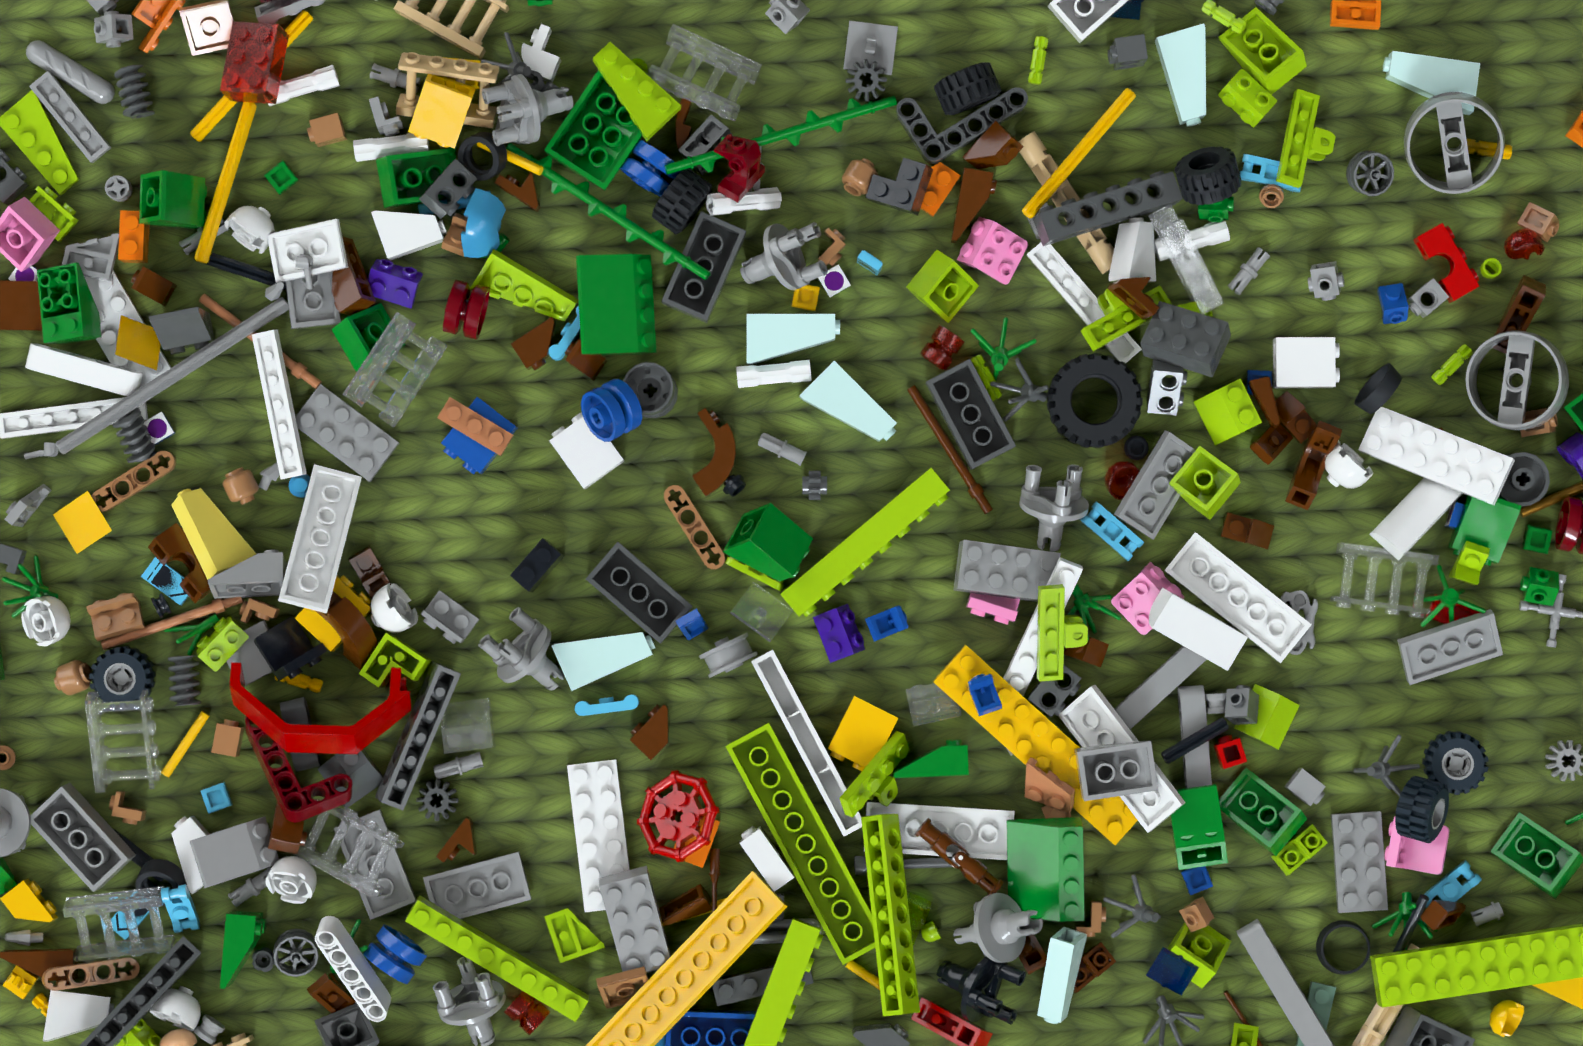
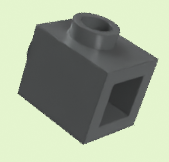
M1245 685L1236 686V689H1227L1224 717L1234 725L1257 724L1259 695L1251 687Z

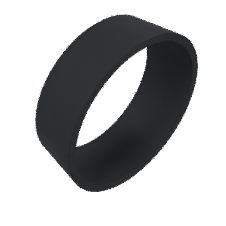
M1390 363L1385 364L1362 387L1354 401V405L1369 414L1376 412L1396 391L1402 376Z
M1346 920L1335 921L1327 925L1320 932L1316 942V953L1319 961L1327 970L1341 975L1351 974L1366 964L1370 955V942L1365 931L1356 923ZM1339 927H1352L1361 932L1367 941L1368 950L1365 960L1359 967L1351 971H1340L1333 968L1324 956L1323 947L1326 937Z

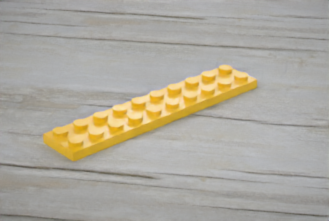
M967 645L956 654L932 681L1022 763L1026 765L1030 757L1037 760L1035 766L1046 774L1051 771L1061 781L1074 788L1073 808L1112 844L1116 845L1138 821L1120 796L1090 801L1082 799L1075 749L1080 747ZM985 674L986 676L991 674L1002 709L978 716L969 692L968 682L977 675Z
M752 871L586 1046H655L788 906L756 872Z

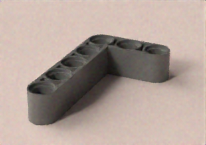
M1012 88L938 135L917 102L911 98H904L898 103L896 115L922 158L929 164H937L981 137L995 121L1002 124L1021 112L1027 104L1028 95L1022 88ZM1018 94L1022 97L1023 103L1015 106L1010 102V97ZM910 105L913 107L914 113L911 116H904L900 111L901 107ZM997 107L1002 111V116L994 119L989 115V110ZM972 120L979 121L982 126L981 130L977 132L971 131L968 123ZM918 125H922L926 128L927 134L923 137H918L914 134L913 129ZM951 133H956L960 136L961 142L952 145L948 142L947 136ZM936 146L940 150V155L936 158L929 157L926 152L927 148Z

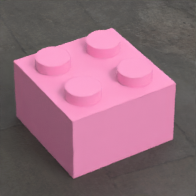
M23 197L9 205L0 217V253L22 272L39 261L60 230L26 197Z

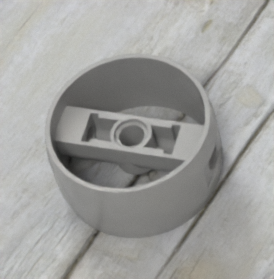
M1446 92L1433 96L1423 102L1411 115L1404 133L1405 156L1413 174L1429 188L1449 194L1469 192L1486 183L1498 169L1505 149L1504 132L1494 110L1480 98L1463 92ZM1461 102L1471 104L1483 110L1495 123L1498 134L1497 148L1491 162L1481 173L1473 178L1471 175ZM1435 107L1437 109L1447 182L1433 179L1422 172L1415 164L1410 153V140L1416 124L1428 111ZM1450 138H1459L1461 140L1460 145L1457 148L1448 147L1447 142Z
M1526 331L1502 332L1486 340L1473 354L1466 372V389L1472 406L1486 421L1504 429L1526 430L1544 424L1559 411L1566 399L1569 388L1568 368L1560 351L1544 337ZM1508 339L1497 419L1489 413L1479 397L1477 374L1479 366L1489 350L1498 343ZM1536 340L1553 356L1558 368L1559 385L1550 407L1538 418L1524 423L1528 391L1532 382L1531 369ZM1519 373L1523 377V383L1520 387H1514L1512 377Z

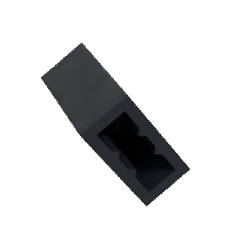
M542 538L510 576L528 592L533 593L565 555L548 540Z

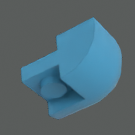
M475 188L464 213V216L468 217L466 232H461L464 257L469 258L488 256L492 253L493 249L496 250L499 247L500 239L498 232L500 231L501 220L506 211L504 204L496 196Z

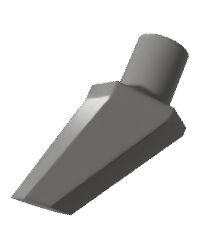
M280 281L266 288L265 297L270 301L279 299L284 283Z
M277 462L259 473L263 477L258 487L267 491L271 481L277 480L280 476Z
M31 930L6 933L5 940L30 946V943L43 942V932L31 933Z

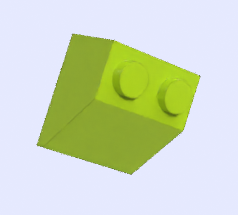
M939 250L933 253L906 286L918 300L947 323L952 320L979 287L953 259Z
M1241 378L1193 402L1215 446L1262 423Z
M1199 446L1169 482V485L1190 506L1211 520L1241 481L1237 472Z
M1184 922L1169 944L1161 961L1200 988H1203L1217 973L1232 941L1209 925L1190 932Z

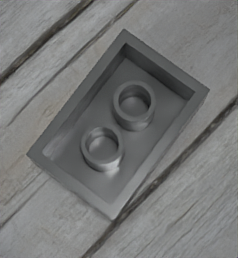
M1159 301L1157 305L1159 309L1152 316L1140 342L1143 355L1213 377L1231 337L1229 323Z

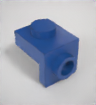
M1403 284L1379 286L1378 296L1383 311V324H1397L1407 321L1409 306Z
M900 605L865 619L874 642L908 628L907 616Z
M985 674L977 675L968 682L969 692L978 716L1002 709L991 674L986 676Z

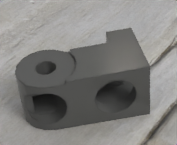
M0 543V563L7 564L6 572L20 575L21 570L18 568V564L23 565L27 551Z

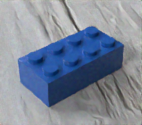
M689 1009L666 1033L665 1046H743L757 1011Z

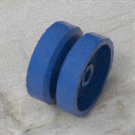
M639 140L632 152L642 163L633 158H627L620 170L640 187L661 197L670 185L661 175L673 180L681 171L667 175L664 165L674 161L653 146Z
M612 379L604 383L600 388H594L582 396L581 411L585 423L590 431L604 442H611L623 433L636 429L641 424L642 408L632 388L620 379Z
M383 924L376 935L381 944L370 943L368 949L364 952V956L389 976L404 984H408L415 974L410 964L421 966L428 954L412 939L396 929Z

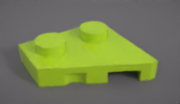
M568 908L544 916L559 963L605 948L604 943Z

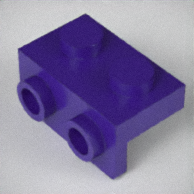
M376 259L370 269L368 282L374 297L412 308L423 273L417 272L412 267L396 265L387 259Z
M848 604L813 617L830 663L865 650L863 637L858 631L854 613Z

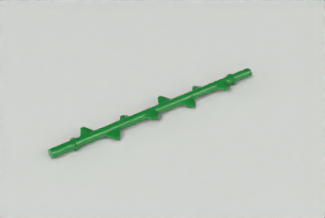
M895 96L860 105L851 98L845 111L821 118L812 110L807 111L805 123L775 131L768 124L763 125L762 136L750 140L756 141L759 147L783 139H787L793 146H797L803 133L830 126L839 133L842 131L843 121L869 113L874 114L875 111L897 105ZM713 150L693 157L687 156L686 159L664 165L667 175L688 168L693 169L694 166L701 165L709 173L713 171L715 160L724 157Z
M509 143L506 147L507 150L544 167L542 175L552 181L551 193L555 195L566 190L589 205L588 215L590 217L602 213L627 229V242L631 243L641 238L664 253V265L678 262L683 268L689 269L704 280L709 277L710 271L691 260L690 256H685L663 241V230L660 229L650 233L626 218L627 206L625 204L612 209L588 193L589 182L585 181L575 185L552 170V157L547 156L538 161L532 154H527L512 143Z

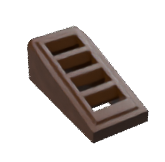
M1270 377L1249 381V388L1270 426L1277 428L1280 424Z
M701 884L695 886L659 908L662 923L666 926L711 911L712 901L710 895Z
M1434 900L1421 915V920L1432 930L1454 925L1467 906L1458 902Z

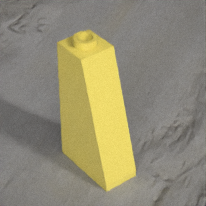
M201 488L192 491L191 489H185L177 494L178 497L171 506L207 580L256 555L255 551Z

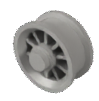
M748 632L730 641L727 636L714 643L716 648L699 656L700 659L705 660L710 670L709 678L723 671L727 673L743 665L744 661L758 655L757 651H752L746 639L749 636Z

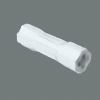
M331 65L317 69L307 75L265 84L263 89L268 105L273 106L287 102L293 97L317 90H328L338 87L340 84L335 67Z
M413 133L377 139L353 140L354 155L357 162L374 160L388 155L430 151L429 140L427 138H417Z
M777 187L747 192L739 203L721 193L707 195L706 209L710 216L758 209L760 211L780 208L782 197Z
M1226 221L1211 222L1203 227L1180 234L1154 239L1155 253L1159 261L1207 245H1216L1229 241L1230 235Z
M810 360L736 367L738 388L784 382L811 381Z

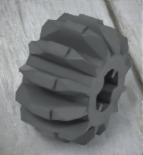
M864 59V68L862 69L858 62L854 63L858 70L857 73L852 69H848L847 72L855 77L854 79L847 78L846 83H855L848 91L851 93L858 89L859 91L855 96L856 99H859L861 93L864 92L865 101H869L868 92H872L875 99L879 96L875 89L885 90V87L878 85V82H887V78H878V75L882 74L885 70L880 68L875 72L874 69L878 64L876 61L872 63L871 68H868V59ZM865 73L871 74V80L873 81L871 86L867 84V87H863L861 85L862 80L859 78L862 74L866 76Z
M436 779L435 788L430 781L426 782L429 791L424 788L419 789V792L425 795V797H418L416 801L424 802L425 805L419 807L418 810L421 812L428 809L425 815L427 819L434 813L435 821H439L440 812L445 819H448L449 814L446 809L455 812L456 808L450 805V803L459 802L458 798H451L450 796L455 794L457 790L452 789L448 792L447 789L450 786L448 781L445 782L442 788L440 779ZM435 793H437V796H443L444 800L441 801V807H438V804L434 805L432 803V800L435 799Z

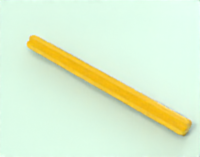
M306 10L300 12L193 128L190 135L196 141L201 142L313 21V17Z
M1126 88L1026 204L1022 209V213L1026 217L1031 219L1036 215L1135 99L1136 94L1131 89Z
M250 101L243 102L194 258L200 263H208L256 112V104Z

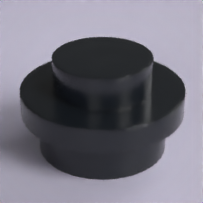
M1132 436L1124 444V452L1132 460L1143 459L1149 450L1147 441L1141 436Z
M733 474L728 477L724 482L723 492L731 497L738 495L746 486V483L743 481L744 477L741 474L737 476Z

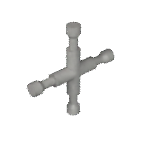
M1559 574V591L1553 606L1529 604L1522 600L1519 604V610H1534L1537 613L1551 615L1549 629L1551 630L1546 644L1547 647L1556 648V632L1559 630L1561 617L1583 618V612L1576 611L1573 608L1562 607L1564 597L1562 591L1567 575Z

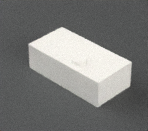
M1053 0L1048 5V8L1074 38L1081 43L1129 0Z

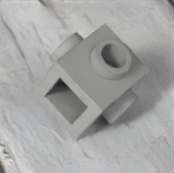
M770 0L769 4L771 7L765 14L787 34L799 25L810 9L801 0Z
M106 11L104 16L94 18L96 43H105L108 48L121 47L123 42L133 40L132 15L119 14L118 11Z
M1337 261L1311 266V277H1308L1309 291H1314L1315 298H1321L1323 301L1335 299L1336 295L1340 294L1341 287L1345 286L1343 272L1338 273Z

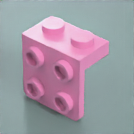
M979 217L973 224L966 243L961 247L957 261L977 268L1006 285L1010 282L1028 247V242L997 222Z
M1150 562L1129 584L1112 598L1111 603L1140 634L1146 635L1153 629L1149 624V613L1162 587L1184 599V596L1181 594V590L1164 576L1163 571Z
M970 593L966 607L971 609V614L985 617L986 613L995 616L994 621L1008 625L1009 621L1014 622L1016 619L1020 599Z
M1394 817V821L1389 826L1390 845L1385 850L1386 866L1440 875L1444 868L1449 828L1443 825L1436 839L1431 843H1425L1400 836L1396 830Z

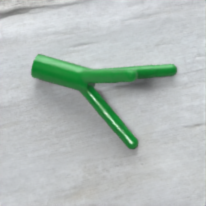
M214 614L198 625L174 626L165 629L164 632L190 631L176 640L177 644L196 634L187 652V655L191 656L202 634L215 626L219 619Z

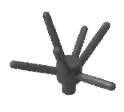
M505 32L504 36L513 62L507 65L485 59L481 60V63H490L508 71L509 75L495 86L502 85V82L510 80L513 75L522 74L524 77L534 80V76L530 74L531 68L521 61L519 52H515L508 32Z
M1016 358L1015 361L1025 382L1022 388L993 381L990 382V385L993 387L1021 393V396L1008 400L1009 404L1019 403L1003 418L1004 422L1008 421L1028 400L1032 402L1037 400L1045 402L1048 397L1047 393L1043 392L1048 390V386L1039 387L1033 384L1019 358Z
M1397 735L1390 748L1384 746L1377 762H1374L1368 768H1354L1353 770L1355 773H1367L1369 776L1380 779L1389 790L1393 789L1399 797L1402 791L1389 778L1392 771L1420 768L1419 764L1390 766L1388 763L1389 758L1402 738L1401 735Z
M1135 874L1131 875L1133 881L1132 889L1138 899V904L1133 907L1108 897L1103 898L1105 902L1132 911L1133 918L1119 924L1120 928L1111 934L1112 938H1115L1138 921L1146 923L1148 921L1157 922L1158 919H1161L1160 914L1154 912L1151 906L1145 904Z
M1164 995L1156 998L1159 1006L1157 1010L1159 1018L1144 1038L1143 1043L1147 1044L1160 1026L1159 1046H1164L1165 1026L1169 1023L1178 1046H1184L1174 1021L1178 1019L1196 1032H1199L1200 1028L1184 1017L1204 1019L1205 1016L1203 1014L1177 1011L1172 1004H1168Z

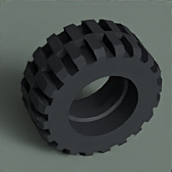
M1101 353L1084 354L1070 360L1057 372L1048 389L1047 411L1050 413L1052 424L1056 426L1061 436H1065L1069 442L1081 445V447L1102 448L1121 440L1134 428L1141 414L1140 409L1143 405V398H1141V386L1136 380L1137 376L1127 368V364L1116 360L1111 355L1106 356L1101 355ZM1085 379H1103L1112 385L1117 394L1116 411L1110 419L1103 423H1087L1081 420L1073 410L1071 402L1072 393L1075 387Z

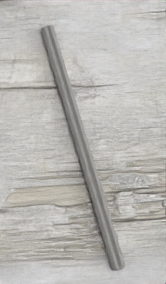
M283 297L277 299L57 441L56 447L62 454H66L288 311L287 301Z

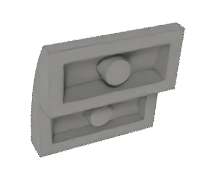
M265 620L244 630L249 638L226 661L230 669L231 662L242 664L245 686L272 673L271 668L254 643V639L269 630Z

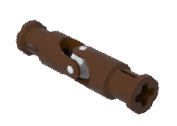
M927 818L914 835L916 837H922L931 845L930 848L952 867L960 868L964 877L973 885L977 884L987 895L996 893L1003 885L1004 881L1002 879L998 880L979 860L970 858L968 851L945 831L941 832L931 823V819ZM949 845H954L960 850L954 853L950 860L947 857L946 849Z

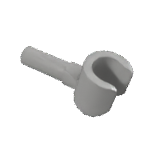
M300 254V256L296 257V267L304 269L307 289H313L311 277L313 258L310 255Z
M44 442V450L25 453L24 458L30 459L39 456L55 457L58 454V448L56 443Z

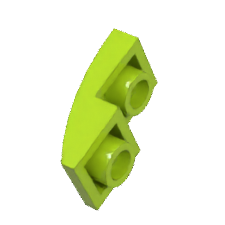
M1311 824L1291 839L1277 856L1272 855L1271 857L1287 876L1307 859L1312 858L1328 842L1315 826Z

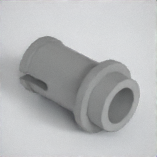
M1492 901L1491 905L1474 912L1472 911L1471 916L1476 927L1494 919L1501 920L1500 917L1504 916L1499 902L1494 903Z

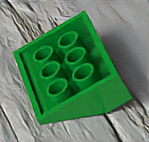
M598 70L544 151L571 171L601 189L606 190L641 139L642 132L634 124L630 114L624 105L620 103L616 93Z
M577 255L576 266L582 355H643L657 353L651 255Z
M1081 817L1006 820L1008 896L1017 903L1021 911H1038L1036 915L1030 916V918H1042L1043 920L1058 922L1084 921V856Z

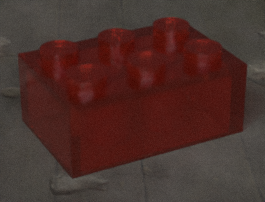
M233 21L220 91L230 101L276 104L289 34L279 24Z

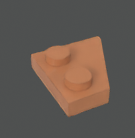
M1030 757L1026 763L1025 798L1070 813L1074 807L1075 789L1066 782L1061 781L1051 771L1047 774L1035 766L1037 760Z

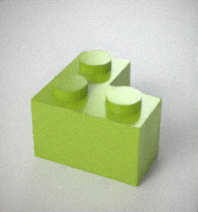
M385 633L359 674L377 687L385 688L391 679V668H401L402 674L413 681H419L432 660L392 633Z

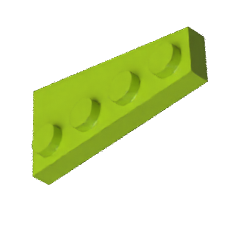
M609 42L593 57L594 64L608 85L612 87L618 100L624 105L630 114V118L642 132L646 142L681 110V105L613 43Z
M31 90L0 117V126L58 194L63 195L80 179L67 153L64 151L45 109L42 107L36 94Z
M493 249L470 290H473L477 285L489 287L490 297L496 299L503 298L512 301L514 305L520 307L524 305L533 308L535 312L564 322L578 301L574 296Z

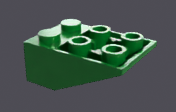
M79 263L37 270L43 342L63 345L102 338L99 312Z
M1217 785L1178 789L1177 792L1186 802L1170 815L1178 869L1183 870L1228 863Z

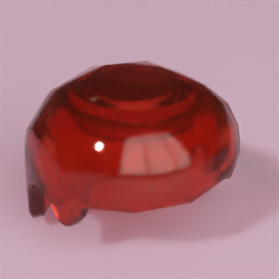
M1528 228L1513 232L1507 237L1503 247L1508 258L1515 260L1521 258L1529 260L1530 254L1533 252L1541 256L1545 249L1538 233Z
M1119 461L1108 468L1104 476L1107 491L1114 499L1123 500L1140 470L1132 462Z

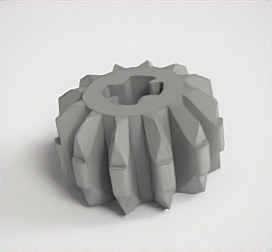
M1562 740L1557 741L1558 749L1555 746L1549 747L1553 755L1546 754L1545 758L1551 760L1552 763L1546 764L1545 767L1546 769L1554 768L1551 772L1552 777L1559 775L1560 781H1565L1568 776L1570 781H1574L1575 773L1579 776L1583 775V771L1579 768L1580 766L1583 767V762H1581L1583 752L1579 753L1582 748L1580 744L1573 747L1572 740H1567L1566 745ZM1563 756H1570L1571 759H1568V761H1571L1570 765H1562V762H1564L1562 760Z

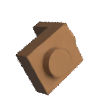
M827 228L825 235L834 243L818 258V261L822 260L826 266L828 264L834 266L842 257L840 252L846 246L843 242L845 237L837 229L831 231Z
M116 791V794L111 796L109 809L112 810L111 816L123 818L122 822L137 825L138 821L145 820L147 810L123 806L125 791Z
M1091 901L1090 926L1075 925L1076 931L1086 933L1087 937H1095V933H1101V922H1106V907H1102L1101 901Z

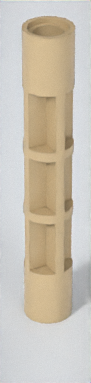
M1034 131L1019 141L1024 146L1019 153L1043 186L1059 166L1052 156L1045 152L1047 150ZM1067 178L1050 197L1056 207L1062 206V202L1075 198L1076 201L1081 200ZM1081 209L1082 216L1089 218V213ZM1098 229L1076 236L1102 275L1108 272L1111 268L1114 247L1111 243L1108 244L1106 242L1107 237L1103 231Z
M1411 943L1407 950L1417 949L1419 947ZM1376 1003L1351 1046H1380L1403 1005L1382 1008Z

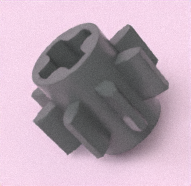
M809 471V476H802V495H809V500H821V495H827V476H821V471Z

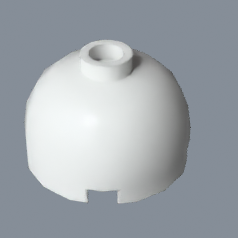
M240 207L224 222L226 229L229 227L233 229L232 236L240 244L253 252L256 248L260 249V254L269 246L268 235L275 232L273 222L270 219V213L262 207Z
M1339 440L1325 460V469L1329 474L1326 478L1335 487L1339 485L1351 489L1360 487L1373 475V471L1369 466L1365 469L1362 466L1364 460L1345 443L1341 445Z
M388 583L375 593L371 601V619L377 627H381L391 633H400L417 624L418 621L416 609L413 608L411 610L408 605L411 599L397 584L393 583L390 585Z
M52 596L33 598L25 603L24 606L27 605L26 611L22 612L21 616L23 628L30 639L34 638L39 642L36 643L37 645L48 646L65 637L70 629L71 620L69 611L61 600Z
M286 856L276 861L266 877V886L272 894L276 891L281 894V900L293 904H302L308 898L311 899L317 884L316 871L313 866L304 858L296 856Z
M180 986L178 990L167 989L158 1001L152 1005L150 1013L163 1021L168 1020L174 1023L173 1025L178 1028L194 1031L201 1016V1007L198 1000L192 996L193 991Z

